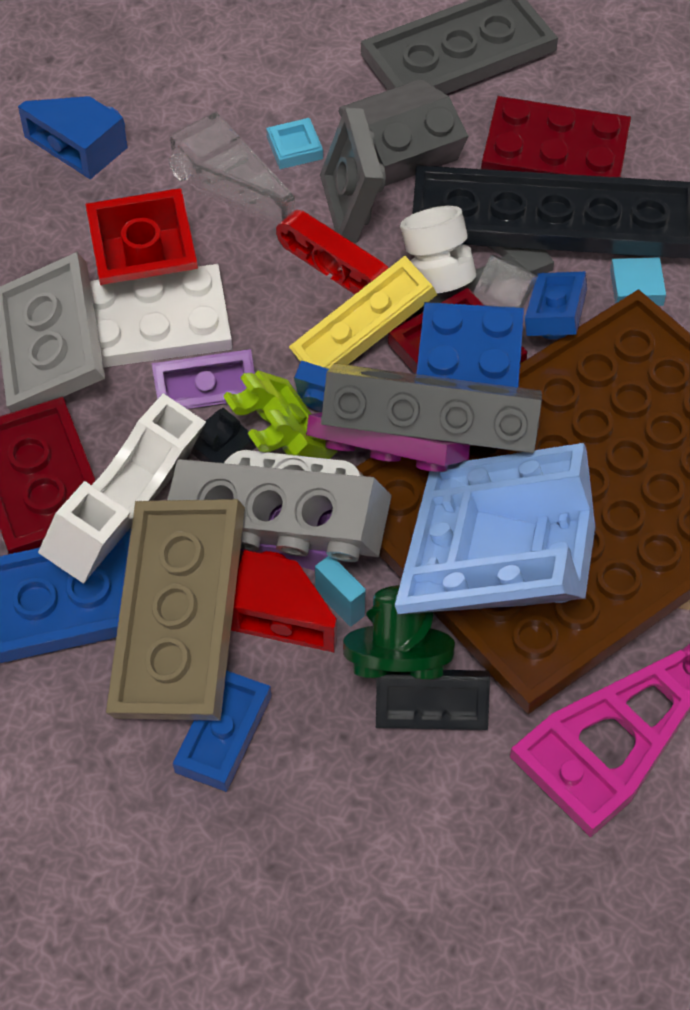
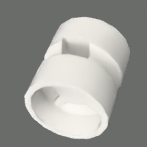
M457 206L434 207L414 213L401 222L400 228L406 252L415 255L411 262L432 284L436 293L458 289L476 278L471 248L462 244L467 239V230L461 208Z

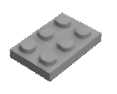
M78 252L0 286V356L6 406L12 412L62 396L64 397L105 379L87 262Z

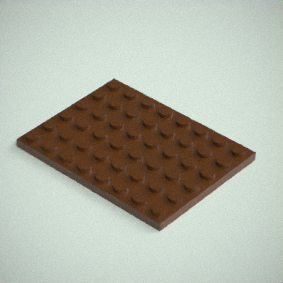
M639 289L579 326L576 335H567L520 363L519 388L542 391L535 450L584 443L587 450L595 532L585 599L569 600L563 603L552 602L525 606L433 612L486 670H489L492 677L527 714L534 711L690 600V333ZM470 445L468 460L520 453L521 451ZM401 457L400 461H383L369 458L356 466V468L363 476L374 477L392 495L379 555L402 579L429 471L417 468V460Z

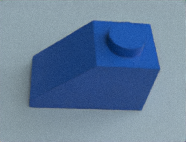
M90 96L24 101L18 106L24 137L90 180L128 148L123 117L113 107H106Z

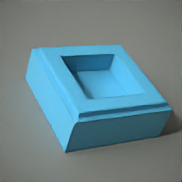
M310 118L266 128L267 139L279 169L323 159V148Z
M660 257L612 259L610 272L615 304L639 289L655 304L664 306L666 290Z
M327 556L315 565V588L323 600L350 627L365 616L366 589L334 558Z

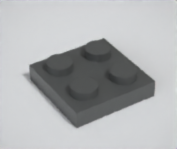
M345 107L320 177L334 229L353 243H357L364 225H368L370 222L372 205L377 193L382 192L384 189L386 173L384 165L378 161L375 151V134L368 127L363 108Z

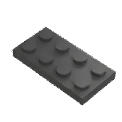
M468 0L362 40L361 55L387 90L423 79L447 94L555 52L557 50L558 37L527 0Z

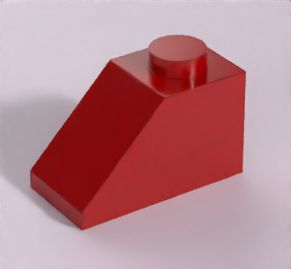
M244 550L237 573L231 631L335 653L337 645V618L299 563L295 560L287 559L277 552L264 551L257 553Z

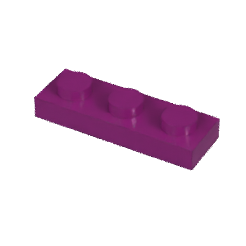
M322 413L308 415L306 435L325 439V447L339 451H354L356 447L370 449L371 458L383 461H400L401 457L417 460V468L432 472H445L448 470V465L469 459V444L321 425Z

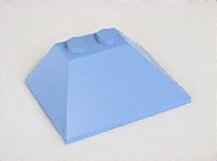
M579 443L535 450L534 453L520 452L468 460L448 465V470L445 472L429 471L395 602L397 613L408 614L525 606L585 599L595 532L588 457L585 444Z

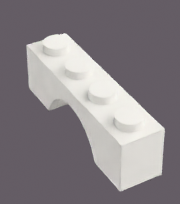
M163 393L139 419L128 439L101 476L92 485L84 481L56 512L38 553L82 583H85L132 526L135 501H153L173 477L177 459L187 460L206 421Z

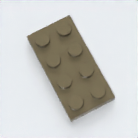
M238 499L135 501L106 713L114 719L221 720L245 512L244 505Z

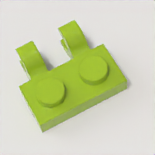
M259 370L255 374L244 373L240 378L247 388L238 394L230 392L224 394V399L236 415H246L256 410L263 419L271 423V426L265 430L257 431L256 429H251L248 432V435L260 452H271L281 447L288 455L331 459L337 453V450L325 447V439L306 435L308 415L311 412L287 379Z

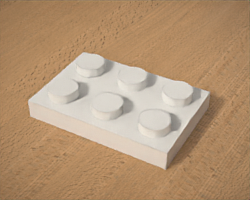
M218 264L198 266V269L105 285H100L99 280L90 281L103 367L232 350V339Z

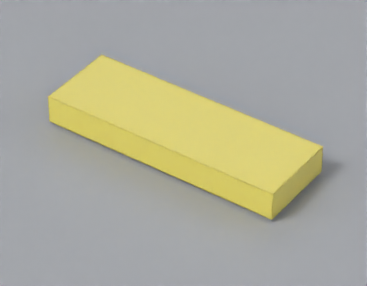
M404 256L297 339L289 348L300 362L302 360L328 369L334 363L348 365L423 307L424 302H429L437 296V293L432 284Z

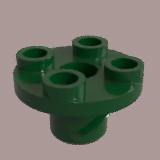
M400 585L388 586L378 590L373 597V607L366 613L368 619L373 622V626L351 631L343 639V655L353 663L354 674L364 678H378L385 676L387 671L410 672L411 676L418 679L442 677L444 665L451 662L455 655L454 639L442 631L431 628L434 617L433 612L398 614L395 602Z

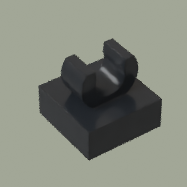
M220 408L206 420V424L190 453L200 461L224 463L232 454L241 450L253 451L256 445L248 435L249 431L240 424V420L225 408Z

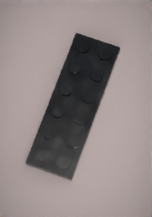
M416 165L412 214L440 206H457L461 208L467 230V239L462 243L464 245L690 259V182Z

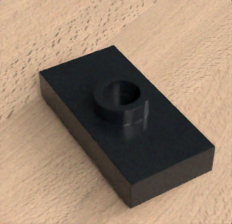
M444 670L443 676L436 679H418L411 676L410 672L387 671L385 676L378 677L376 680V728L488 730L489 670Z

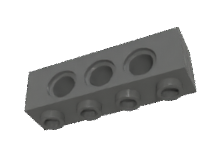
M334 363L326 374L321 425L534 453L542 391Z

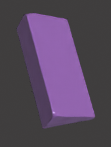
M251 349L152 363L157 399L164 393L186 409L227 404L223 397L226 392L232 394L243 392L247 387L240 377L244 373L255 374Z

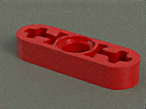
M294 210L276 226L277 238L286 250L324 275L332 274L333 276L330 279L353 294L358 293L389 268L381 260L302 210Z

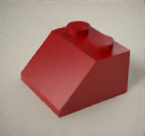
M181 188L85 204L100 285L198 269Z

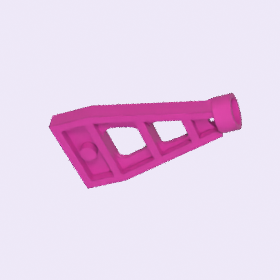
M690 643L682 650L552 713L511 748L510 758L590 838L633 800L690 712ZM651 686H655L673 703L670 710L653 727H650L626 704L628 700ZM606 719H615L635 738V745L624 763L614 769H609L579 740V735L583 730Z

